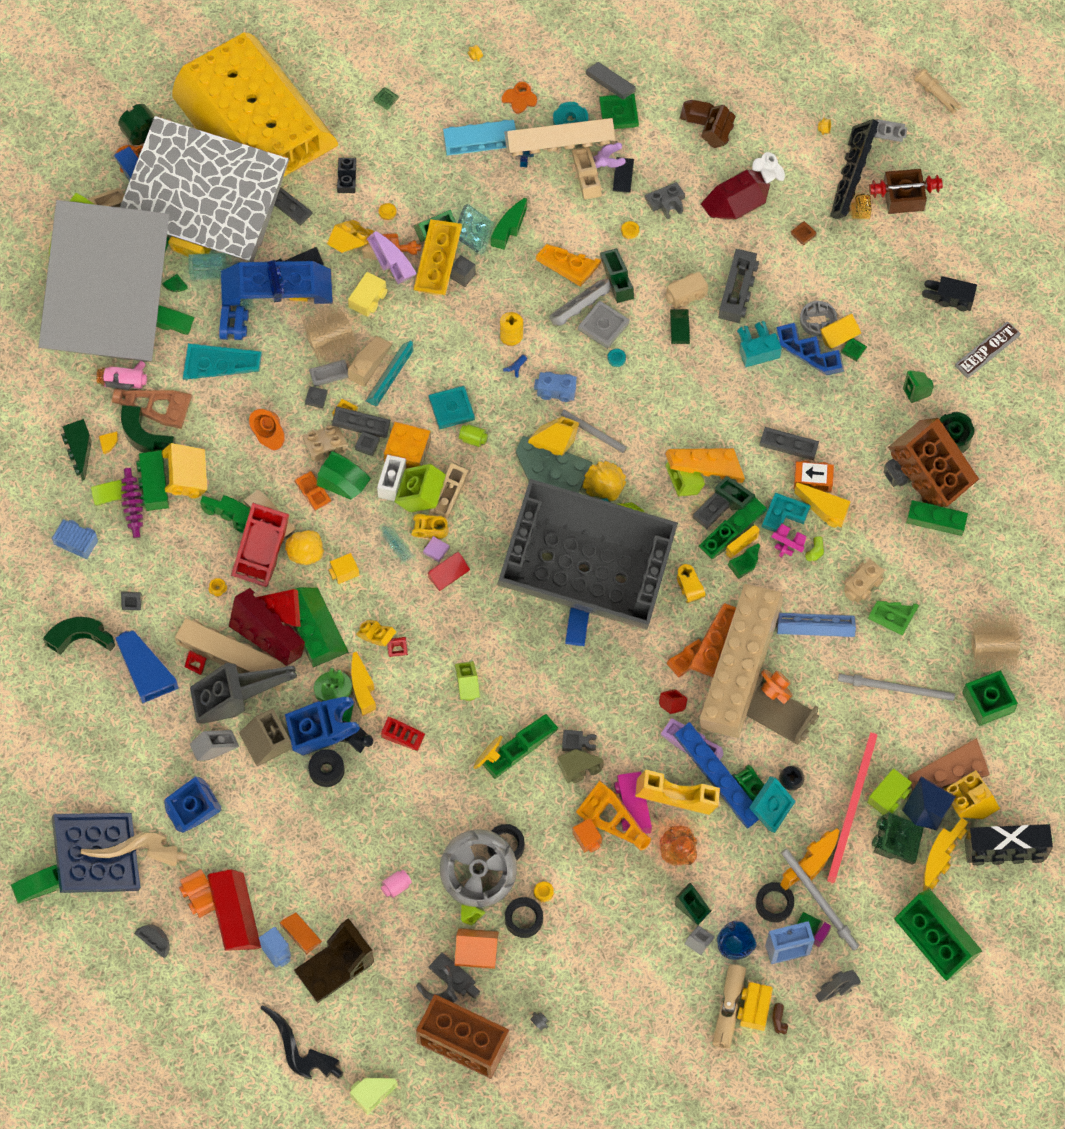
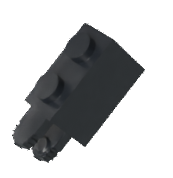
M941 276L940 282L934 280L925 281L924 285L928 290L924 289L922 291L924 298L935 300V303L942 307L951 306L959 311H971L977 284Z

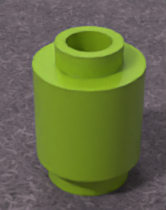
M468 424L461 427L459 439L463 440L464 443L481 447L482 444H486L488 434H486L485 429Z

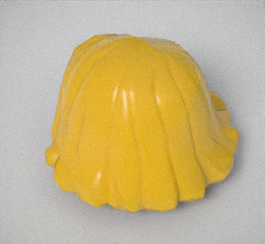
M599 461L597 465L589 467L583 481V488L586 489V493L589 496L615 501L626 485V475L614 463Z

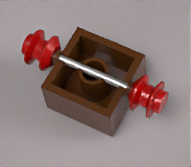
M921 169L885 172L884 180L881 179L880 183L876 184L873 180L872 184H869V193L874 198H876L877 194H880L882 198L885 196L888 214L924 211L927 201L925 189L929 193L936 189L937 193H939L940 189L943 188V181L938 175L934 179L928 175L926 180L923 181Z

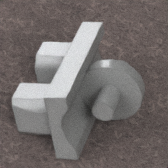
M876 119L879 124L877 126V133L874 136L875 138L903 142V138H906L907 127H905V124Z

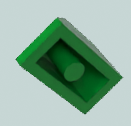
M907 371L903 390L910 402L914 403L931 396L934 388L932 380L924 372Z

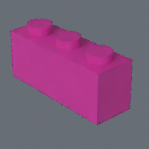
M641 771L617 775V782H614L615 793L620 795L621 801L645 834L651 833L652 825L647 800L635 797L637 778L641 775ZM625 818L621 820L622 830L627 831L630 824Z

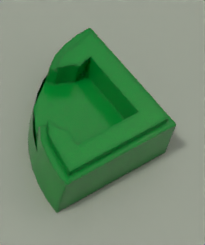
M178 274L162 283L164 288L170 289L173 292L188 289V286Z

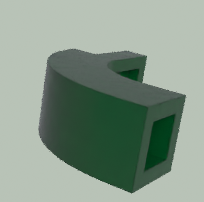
M122 405L121 423L128 442L135 449L142 453L153 452L156 449L163 451L169 444H176L174 436L153 435L141 427L143 417L141 407Z
M73 617L63 620L52 627L43 637L45 645L59 655L72 642L78 639H91L109 651L115 647L113 636L104 631L102 622L89 617Z

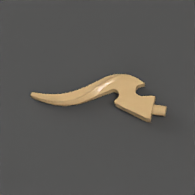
M153 832L139 833L116 846L106 849H81V854L111 858L121 856L144 846L148 848L147 857L176 867L177 861H187V853H178L177 846H162L161 842H165L167 837Z

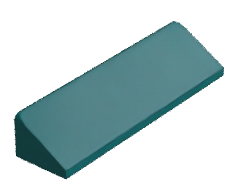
M412 341L402 344L365 402L375 407L378 406L413 353Z

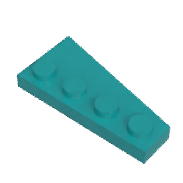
M188 343L183 380L259 372L262 352Z

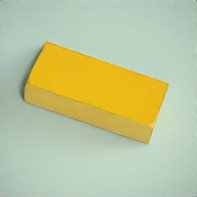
M849 314L820 329L823 342L830 349L861 334L853 314Z

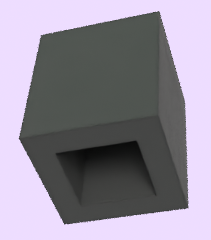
M460 255L452 266L450 278L466 287L476 275L475 264Z

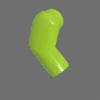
M821 536L813 538L814 547L805 554L807 561H816L823 556L824 546Z

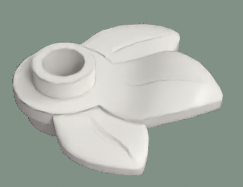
M766 152L761 158L753 161L752 170L761 171L765 183H769L775 178L779 181L784 180V170L778 164L774 154Z

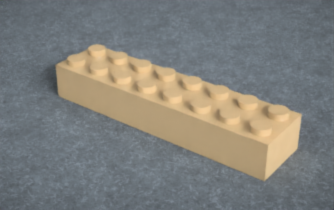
M744 583L700 716L701 729L735 738L740 737L782 607V592Z

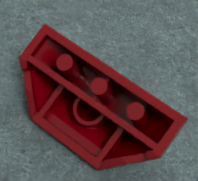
M746 169L717 185L702 201L701 206L710 218L736 220L766 203L770 183H765L761 171Z

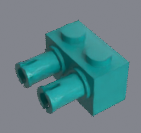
M761 321L762 325L760 322L755 324L759 338L752 339L748 326H744L745 330H743V327L737 330L742 341L739 353L745 368L776 360L781 356L782 348L776 333H769L765 321Z

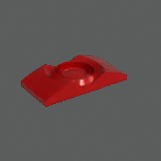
M252 503L231 576L264 587L268 586L277 564L280 546L286 534L289 519L288 513Z

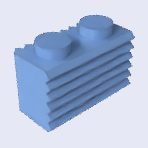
M63 519L52 536V541L54 545L88 559L98 542V538L94 530L79 527V524L73 520L68 522Z
M273 927L259 937L262 950L275 968L279 965L283 967L290 962L291 952L289 944L279 933L277 927Z

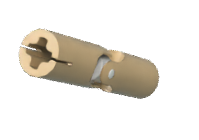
M735 964L728 966L723 990L725 1000L722 1001L713 1039L714 1046L722 1048L723 1044V1048H731L739 1008L737 1002L742 994L746 968ZM724 1010L727 1013L734 1012L731 1017H724L722 1012Z

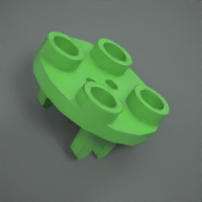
M331 668L329 672L318 677L313 688L316 699L323 702L340 697H349L352 693L353 685L351 678L347 674L342 673L341 670L335 671L334 668Z

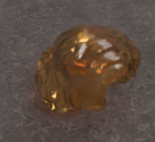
M682 825L671 826L664 832L659 846L661 856L666 863L673 866L691 865L697 858V839L690 828Z

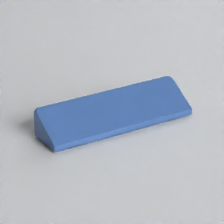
M779 613L777 620V634L855 637V616Z

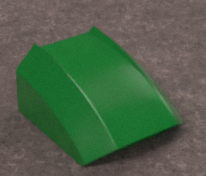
M332 451L319 470L316 485L351 500L363 491L371 478L354 462Z

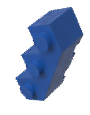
M795 323L776 327L780 345L784 350L825 375L845 372L839 350L822 354L817 336L800 340Z

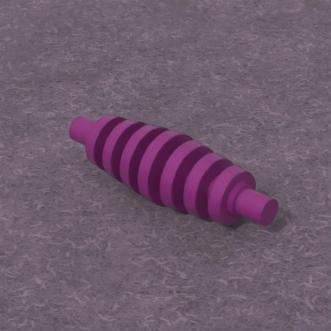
M124 468L125 477L121 479V484H126V486H122L121 491L127 493L122 494L121 499L128 500L121 503L122 507L129 508L123 509L124 514H130V516L125 517V520L131 521L130 524H127V527L132 530L133 538H140V527H143V522L138 520H142L143 515L137 513L143 512V507L137 506L143 504L142 499H135L141 496L140 492H134L139 489V485H133V483L137 482V478L132 476L131 468Z

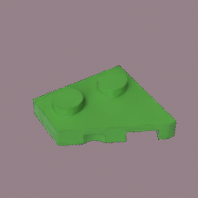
M877 601L868 619L903 636L919 605L913 603L912 606L901 605V602L888 603L886 601Z

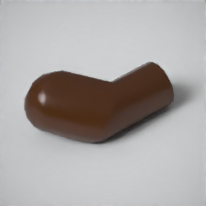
M776 1003L772 1014L774 1031L777 1034L785 1035L787 1034L788 1024L782 1023L784 1005Z

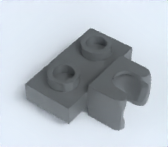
M677 182L645 195V200L651 210L654 212L661 209L667 219L671 218L669 212L672 209L676 210L678 214L683 213L681 200L685 199V193Z
M854 970L844 973L840 971L832 976V981L823 984L820 987L821 991L815 996L819 1003L831 999L838 993L842 996L852 992V988L860 985L861 981Z

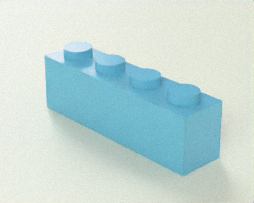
M514 120L485 122L477 125L469 124L462 127L443 129L446 155L506 148L504 132L516 130Z

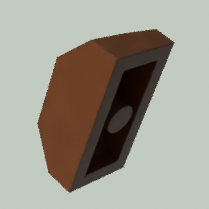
M697 100L685 101L680 119L690 123L705 125L712 107L715 106L711 103Z

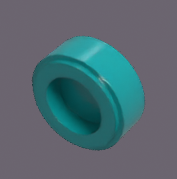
M621 349L611 350L608 353L609 364L614 367L624 365L626 362L625 352Z

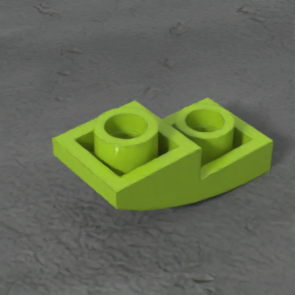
M121 480L92 486L91 491L94 504L98 506L124 500L121 499V495L127 492H122L121 487L126 486V484H121Z

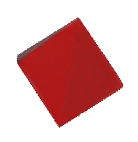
M676 689L660 693L659 705L669 714H674L686 709L688 698Z

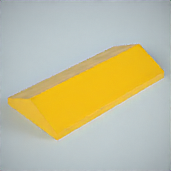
M430 219L413 290L432 295H446L463 224Z

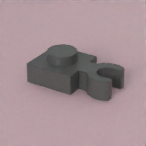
M563 730L562 751H572L575 749L582 751V747L594 751L596 750V745L589 744V741H596L597 735L589 734L584 737L583 731Z

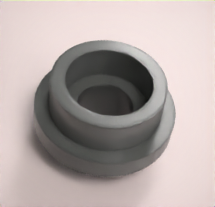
M541 1012L539 1014L533 1013V1017L530 1020L541 1031L544 1028L547 1029L549 1026L546 1023L549 1020Z

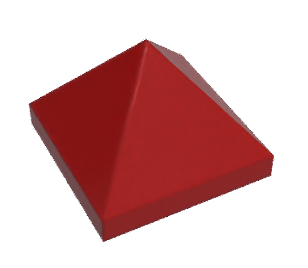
M406 637L392 638L387 644L389 657L408 655ZM396 646H401L403 649L401 651H392Z
M190 650L184 667L202 675L207 658ZM196 661L200 663V667L191 665V663Z

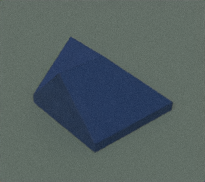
M921 776L902 811L915 825L937 831L956 796Z

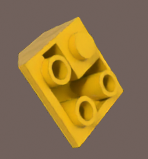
M356 220L334 225L327 245L343 253L369 244L367 238L375 231L368 228L365 229Z
M561 416L540 426L529 438L528 443L538 449L548 450L554 455L563 456L575 441L579 422Z
M976 770L944 789L956 796L952 807L961 818L984 819L1000 810L993 794Z

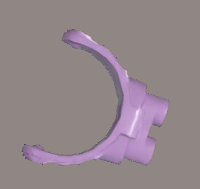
M615 143L603 146L601 151L593 156L596 168L601 166L615 168L625 164V158H609L612 153L622 148V144Z

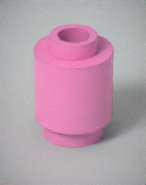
M404 870L397 871L382 881L383 886L381 890L386 897L391 896V898H394L408 889L412 881Z

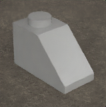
M232 730L203 731L190 743L197 761L211 760L239 747Z

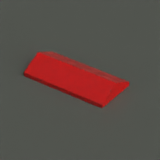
M230 869L208 874L207 877L224 950L260 949L259 935L244 873Z

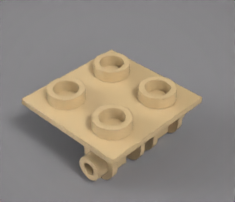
M328 425L325 428L302 435L312 461L316 460L318 462L325 459L324 453L328 458L329 451L332 452L334 450V452L339 454L344 453L348 449V444L339 427Z

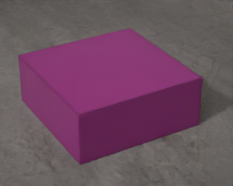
M826 922L823 923L814 937V945L817 947L821 946L830 932L831 925Z

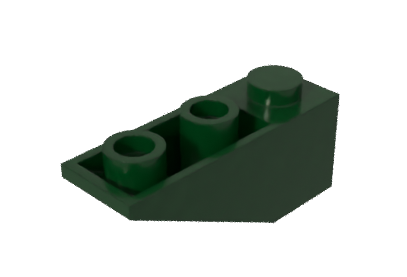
M84 419L62 426L64 433L61 434L64 444H69L70 449L67 452L70 460L75 459L76 465H73L76 476L81 475L82 481L86 478L92 445Z

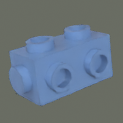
M540 372L539 379H535L534 390H537V396L544 400L555 398L562 402L574 401L577 376Z

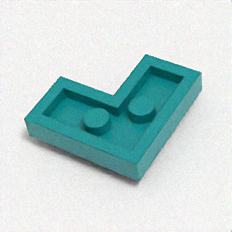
M775 493L762 523V528L776 532L779 526L784 524L786 518L804 524L811 505Z

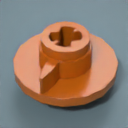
M766 669L761 672L766 680L761 687L762 691L772 700L777 698L785 704L792 697V693L787 688L791 684L790 681L778 670L773 674Z

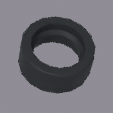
M501 824L491 830L498 835L508 833L516 838L518 846L514 854L517 861L525 849L522 832L516 826L510 824ZM487 846V851L490 857H492L496 852L493 848Z
M780 882L765 884L759 890L756 897L758 914L769 922L786 920L794 908V895L789 888L785 890L780 885ZM772 891L782 893L787 900L785 910L781 913L767 911L763 905V899L766 894Z
M519 897L507 906L505 925L514 936L529 938L541 929L543 910L534 899ZM523 906L531 908L536 915L535 923L526 929L518 928L512 921L513 912Z

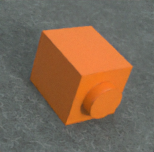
M590 818L573 827L572 834L584 853L587 851L594 852L600 848L602 837Z

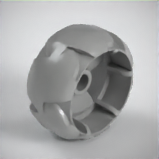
M474 829L457 835L449 842L441 857L440 877L444 888L453 899L466 906L482 908L496 904L510 892L516 879L517 861L513 849L500 835L489 830ZM473 844L487 845L493 848L496 854L488 860L483 856L474 857L470 846H473ZM455 860L470 865L469 870L473 876L464 887L455 876ZM478 862L482 863V866H484V868H481L480 871H477L476 866L474 867V864H478ZM488 869L503 871L497 885L490 890L482 892L483 888L480 877H483Z

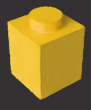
M351 553L330 561L331 569H328L331 579H336L338 584L359 576V568Z

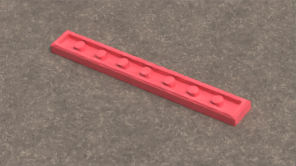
M870 732L828 875L827 881L831 883L836 881L878 735Z

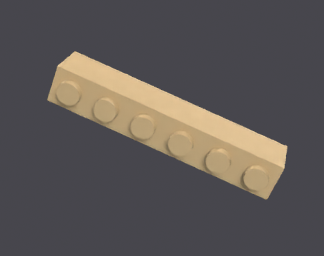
M613 118L504 132L507 153H512V156L523 155V151H530V154L541 153L540 149L546 148L547 152L558 151V147L565 146V150L575 149V145L582 144V148L591 147L594 142H599L600 145L610 144V140H615Z
M186 618L175 636L177 645L221 665L226 663L236 664L239 673L286 667V665L271 657L267 652L257 651L248 643L242 644L237 642L234 637L230 635L224 636L215 628L204 627L199 621L194 619L191 621ZM284 683L273 688L280 691Z

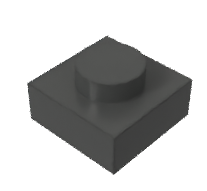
M309 386L305 405L323 408L328 390Z
M362 431L355 445V450L373 456L380 438Z

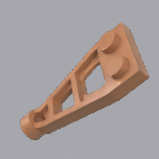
M115 388L112 403L120 404L121 406H136L134 403L137 397L149 398L147 408L141 407L143 416L162 425L182 429L192 394L174 390L126 391ZM156 400H168L170 402L166 414H160L152 409L153 403Z

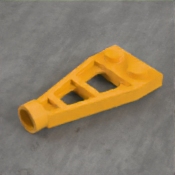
M601 781L597 783L576 811L584 820L590 818L595 827L634 844L639 850L646 849L651 842V838L642 831L618 795ZM608 804H612L617 811L616 816L611 822L600 819L601 813ZM622 818H625L630 824L625 833L616 829Z

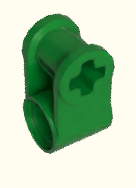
M746 765L745 769L738 774H732L733 778L753 802L757 795L753 794L752 791H761L764 786L754 769L750 765Z

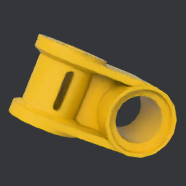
M425 514L414 515L415 525L411 532L412 536L419 538H432L434 536L437 539H443L448 535L449 528L446 518ZM438 526H443V527H444L443 529H440V530L436 529V527H438Z
M689 564L681 565L678 568L677 582L681 588L682 595L685 594L686 603L704 598L706 596L705 590L694 568Z

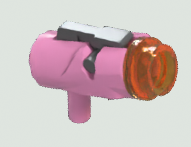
M139 361L134 369L120 367H103L98 369L97 384L117 389H142L143 385L147 383V374H144L142 371L146 364L143 361Z

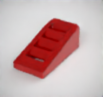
M391 717L387 718L381 731V738L417 752L425 736V733ZM391 726H394L392 734L389 733ZM399 729H401L402 732H401L400 736H399V737L396 736L397 733H398V731H399ZM409 732L407 740H404L406 733ZM415 734L417 735V738L415 740V743L412 744L411 741Z

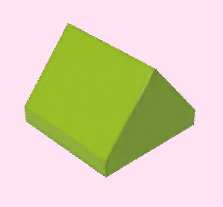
M461 904V921L470 926L486 913L478 907Z

